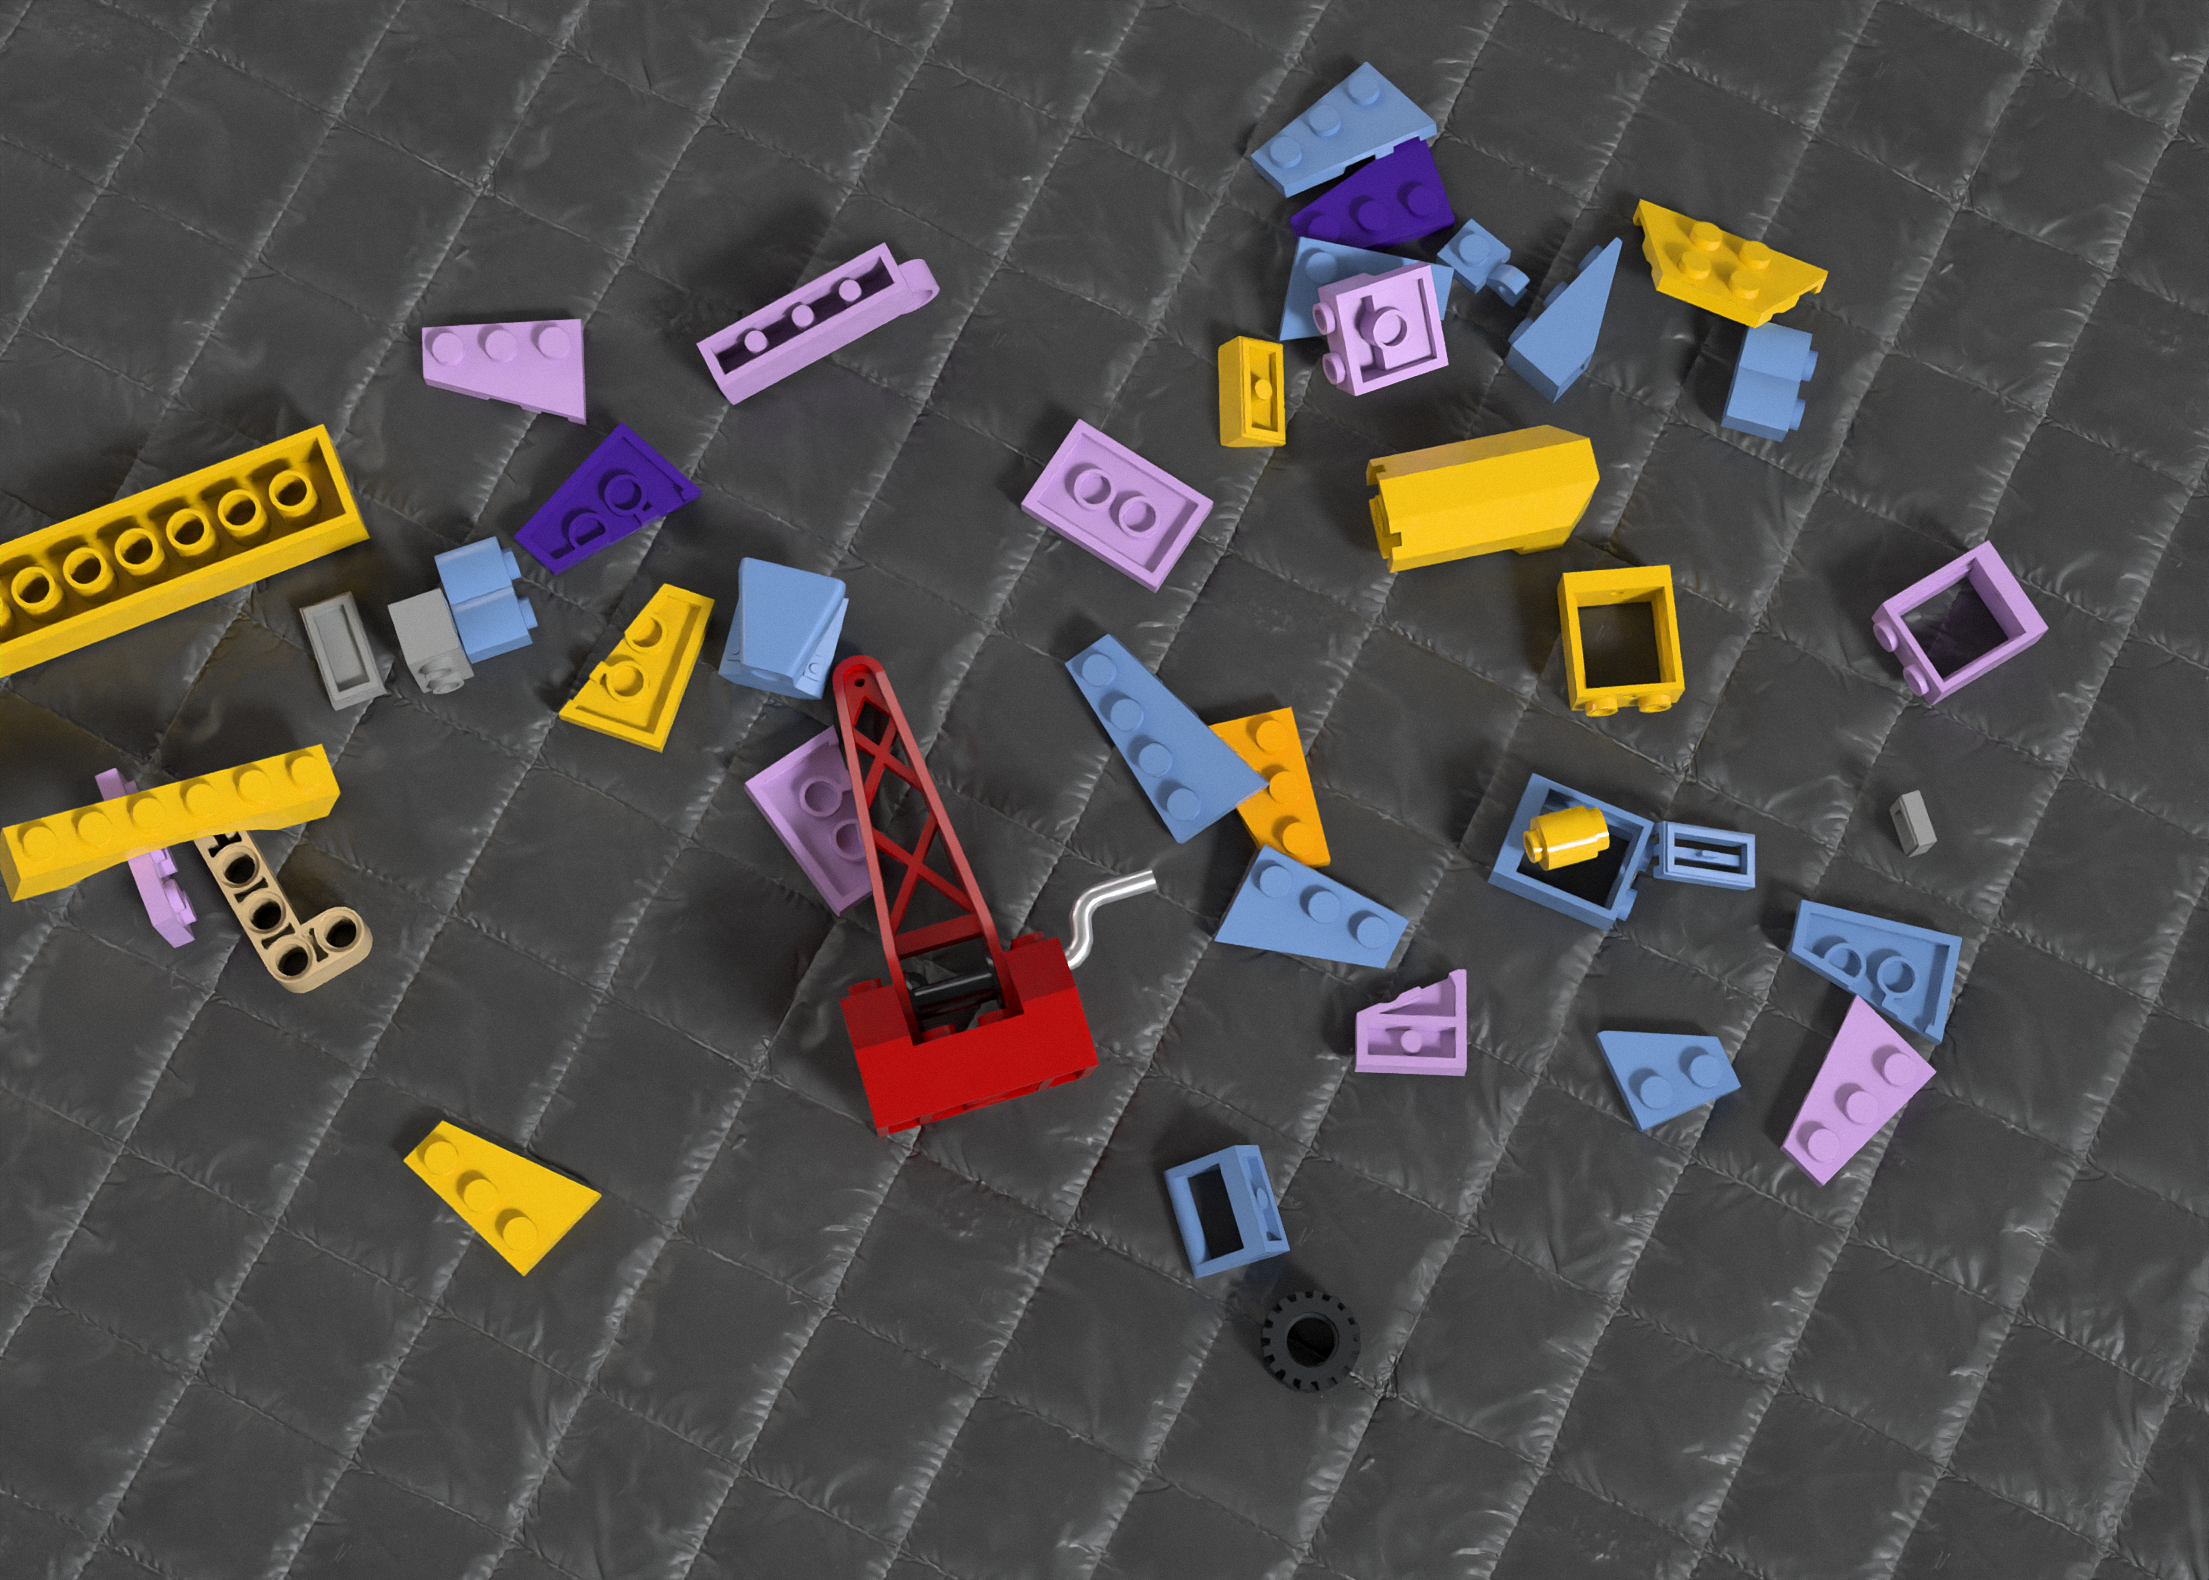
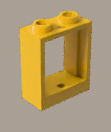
M1670 565L1563 573L1557 586L1570 710H1585L1587 716L1601 717L1617 713L1618 707L1639 706V711L1645 713L1670 709L1672 707L1671 703H1677L1685 690ZM1651 601L1661 683L1587 688L1577 607Z

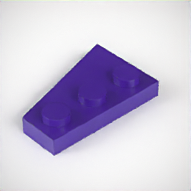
M1417 136L1393 146L1394 153L1377 160L1374 159L1291 217L1289 227L1295 244L1297 245L1298 237H1305L1375 252L1453 228L1455 218L1426 139L1420 141Z
M621 422L514 536V541L555 577L701 497L702 492L628 426Z

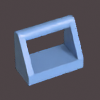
M1234 1145L1163 1172L1194 1279L1290 1251L1258 1145ZM1221 1169L1244 1249L1212 1260L1187 1178Z

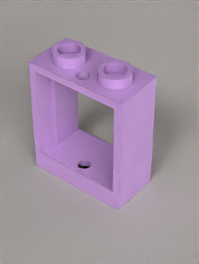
M1989 540L1885 601L1871 618L1875 623L1873 625L1874 634L1881 646L1888 652L1894 651L1904 666L1903 676L1909 688L1915 695L1919 697L1923 695L1930 706L2032 646L2049 629ZM1967 577L2009 640L1942 679L1900 616Z

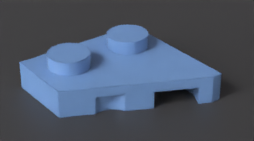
M1602 1031L1594 1037L1639 1133L1732 1093L1741 1087L1718 1037L1623 1031Z

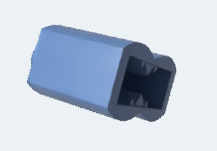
M1766 322L1756 329L1746 326L1720 426L1778 442L1783 441L1788 429L1797 431L1806 400L1797 398L1801 380L1810 382L1818 356V351L1810 349L1813 334Z
M493 536L434 556L464 649L471 664L533 644L529 629L537 627L538 623L529 597L525 596L519 599L517 597L512 580L522 576L512 547L501 549L497 537Z

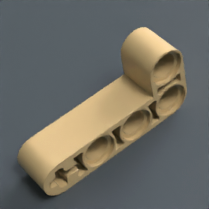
M249 830L225 833L232 843L225 847L214 835L193 840L268 971L285 989L293 993L311 991L358 964L368 956L372 948L373 937L369 927L354 910L347 907H334L306 923H302ZM244 861H251L255 864V871L247 882L241 884L231 882V873L235 866ZM269 907L281 908V919L277 925L268 930L258 929L257 918L264 909ZM343 925L356 926V937L350 945L343 948L332 946V935L337 928ZM297 952L306 953L308 955V964L305 970L295 976L285 975L283 967L286 959Z

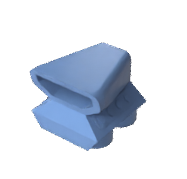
M743 558L738 570L739 599L718 675L739 685L806 701L821 700L829 679V671L849 601L848 598H844L846 592L845 583L840 579L754 558Z

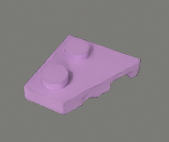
M1466 969L1455 970L1449 973L1447 979L1421 989L1418 986L1406 991L1391 1003H1378L1357 1012L1355 1019V1072L1465 1076L1467 1069Z

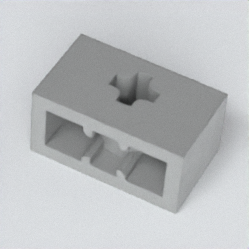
M440 588L387 605L407 666L423 693L433 691L434 694L448 693L463 686L464 679L475 676L453 613Z

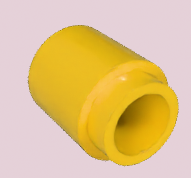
M1579 805L1533 817L1530 820V830L1523 833L1524 846L1529 860L1532 863L1539 862L1545 871L1596 858L1598 851L1609 848L1607 825L1598 807L1587 809L1584 805Z

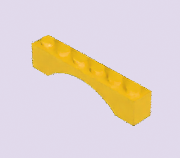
M322 744L2 828L0 833V871L11 901L15 902L66 888L121 862L182 842L236 831L279 830L326 817L339 797L340 790Z

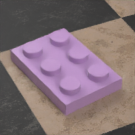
M1078 419L1021 503L1022 511L1154 593L1157 592L1213 508L1212 500L1081 419Z
M116 768L95 776L104 801L141 792L136 780L128 782ZM165 847L127 860L153 927L174 948L195 940L189 924L197 921V916L186 891H180L175 879H171L170 874L178 872V868L170 848Z

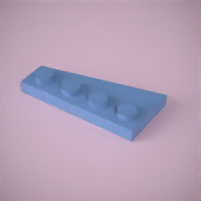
M1105 635L1065 663L1177 843H1185L1271 784L1243 760L1232 746L1199 718V715L1184 701H1181L1162 683L1163 681L1114 635Z

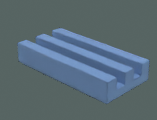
M1662 821L1653 825V835L1659 836V844L1653 846V856L1659 857V865L1653 867V878L1742 891L1755 888L1754 834ZM1676 838L1741 848V856L1674 846ZM1674 859L1741 869V874L1675 865Z

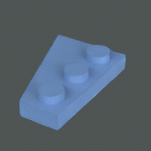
M1298 237L1277 340L1323 335L1316 327L1312 312L1313 305L1320 303L1318 288L1362 273L1377 276L1419 261ZM1425 262L1430 264L1440 320H1444L1454 268Z
M1264 843L1214 941L1384 969L1410 920Z
M1802 899L1798 904L1788 956L1852 995L1856 996L1858 994L1867 1004L1933 1044L1939 1045L1942 1042L1962 937Z

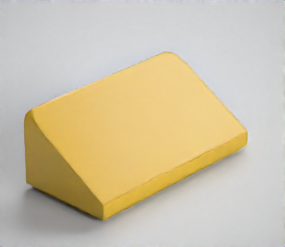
M1238 336L1221 345L1218 349L1221 445L1228 447H1281L1286 445L1283 344Z

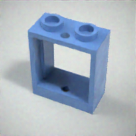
M1532 773L1487 882L1608 932L1616 918L1626 921L1638 891L1629 888L1635 870L1638 869L1645 872L1653 856V846L1657 845V842L1648 838L1654 822ZM1579 805H1584L1587 809L1598 807L1604 816L1608 833L1629 841L1603 907L1517 872L1525 851L1523 833L1530 830L1531 818L1539 816L1542 807L1553 811H1560Z

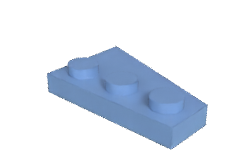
M1365 62L1251 154L1252 167L1287 198L1344 174L1346 166L1374 155L1377 160L1394 153L1393 146L1417 136L1422 141L1436 135V122L1374 67Z

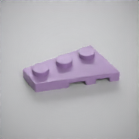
M581 319L422 328L423 378L426 385L484 400L493 398L520 405L523 410L539 414L543 411L567 417L570 422L587 426L584 342Z

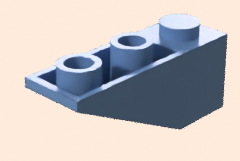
M1618 237L1604 250L1599 245L1595 246L1579 264L1577 269L1581 274L1570 285L1564 281L1559 283L1543 302V306L1547 309L1534 322L1527 317L1508 339L1512 346L1506 364L1552 404L1588 368L1596 346L1622 246V241Z

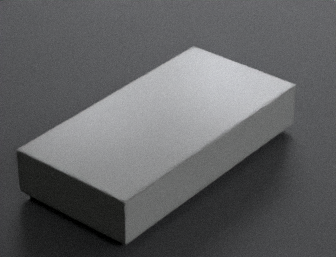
M351 591L300 608L312 648L335 711L387 693Z

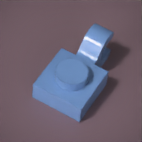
M1472 218L1437 254L1436 263L1453 267V277L1475 295L1486 284L1506 303L1514 307L1527 293L1525 286L1530 279L1516 267L1505 264L1510 258L1511 250Z

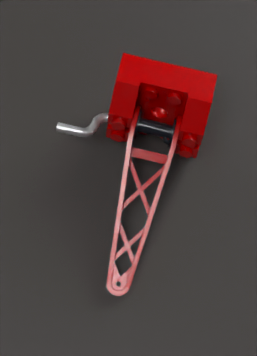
M865 655L851 656L843 660L835 668L832 675L833 690L882 943L892 985L883 987L880 978L861 982L848 987L850 997L840 999L839 1001L878 1138L1089 1077L1099 1065L1071 970L1079 967L1090 953L1093 943L1091 918L1097 907L1157 889L1152 869L1147 868L1102 881L1084 889L1073 902L1069 915L1071 940L1064 950L1058 937L1046 940L1043 931L1012 939L1011 945H1009L1010 950L1003 953L992 917L885 670L880 662L873 657ZM859 683H864L861 687L856 686ZM865 701L890 718L880 746L854 729ZM897 737L910 768L891 755ZM857 748L874 759L865 784L863 782ZM885 768L921 793L929 813L913 856L872 827L869 808ZM936 832L959 889L924 865ZM877 848L908 869L891 915ZM919 878L969 914L897 935ZM976 938H980L983 945L982 950L986 968L928 984L926 978L919 973L901 970L899 961ZM911 981H916L920 987L913 988ZM993 1000L997 1002L999 1010L976 1017L979 1027L957 1033L955 1025L950 1024L926 1032L924 1030L922 1022L924 1020Z

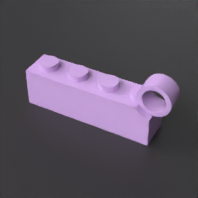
M884 242L697 343V346L720 390L731 404L735 405L891 321L900 314H906L924 306L939 293L940 288L925 260L914 259L897 265Z

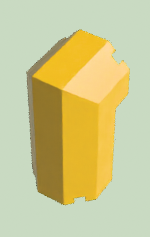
M1550 425L1371 459L1366 471L1367 486L1378 484L1379 495L1369 499L1380 553L1383 559L1389 558L1387 562L1389 573L1512 549L1520 555L1563 547L1572 530L1585 513L1600 479L1590 438Z

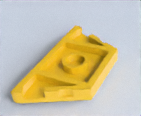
M1640 199L1633 216L1634 225L1642 226L1645 233L1642 249L1646 260L1653 268L1651 276L1657 291L1755 329L1770 321L1773 314L1784 313L1796 306L1800 295L1808 291L1814 295L1819 293L1829 272L1769 249V247L1761 242L1743 239L1720 230L1712 223L1694 220L1643 199Z

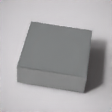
M1917 790L1901 795L1889 810L1902 848L1908 858L1926 853L1937 841L1921 793Z

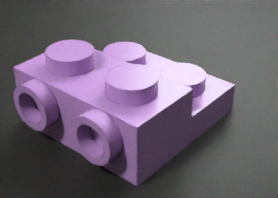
M1419 261L1377 276L1362 273L1318 288L1320 303L1313 305V318L1319 332L1323 335L1327 334L1330 353L1323 355V369L1329 382L1333 385L1336 384L1338 389L1358 396L1449 365L1430 264Z

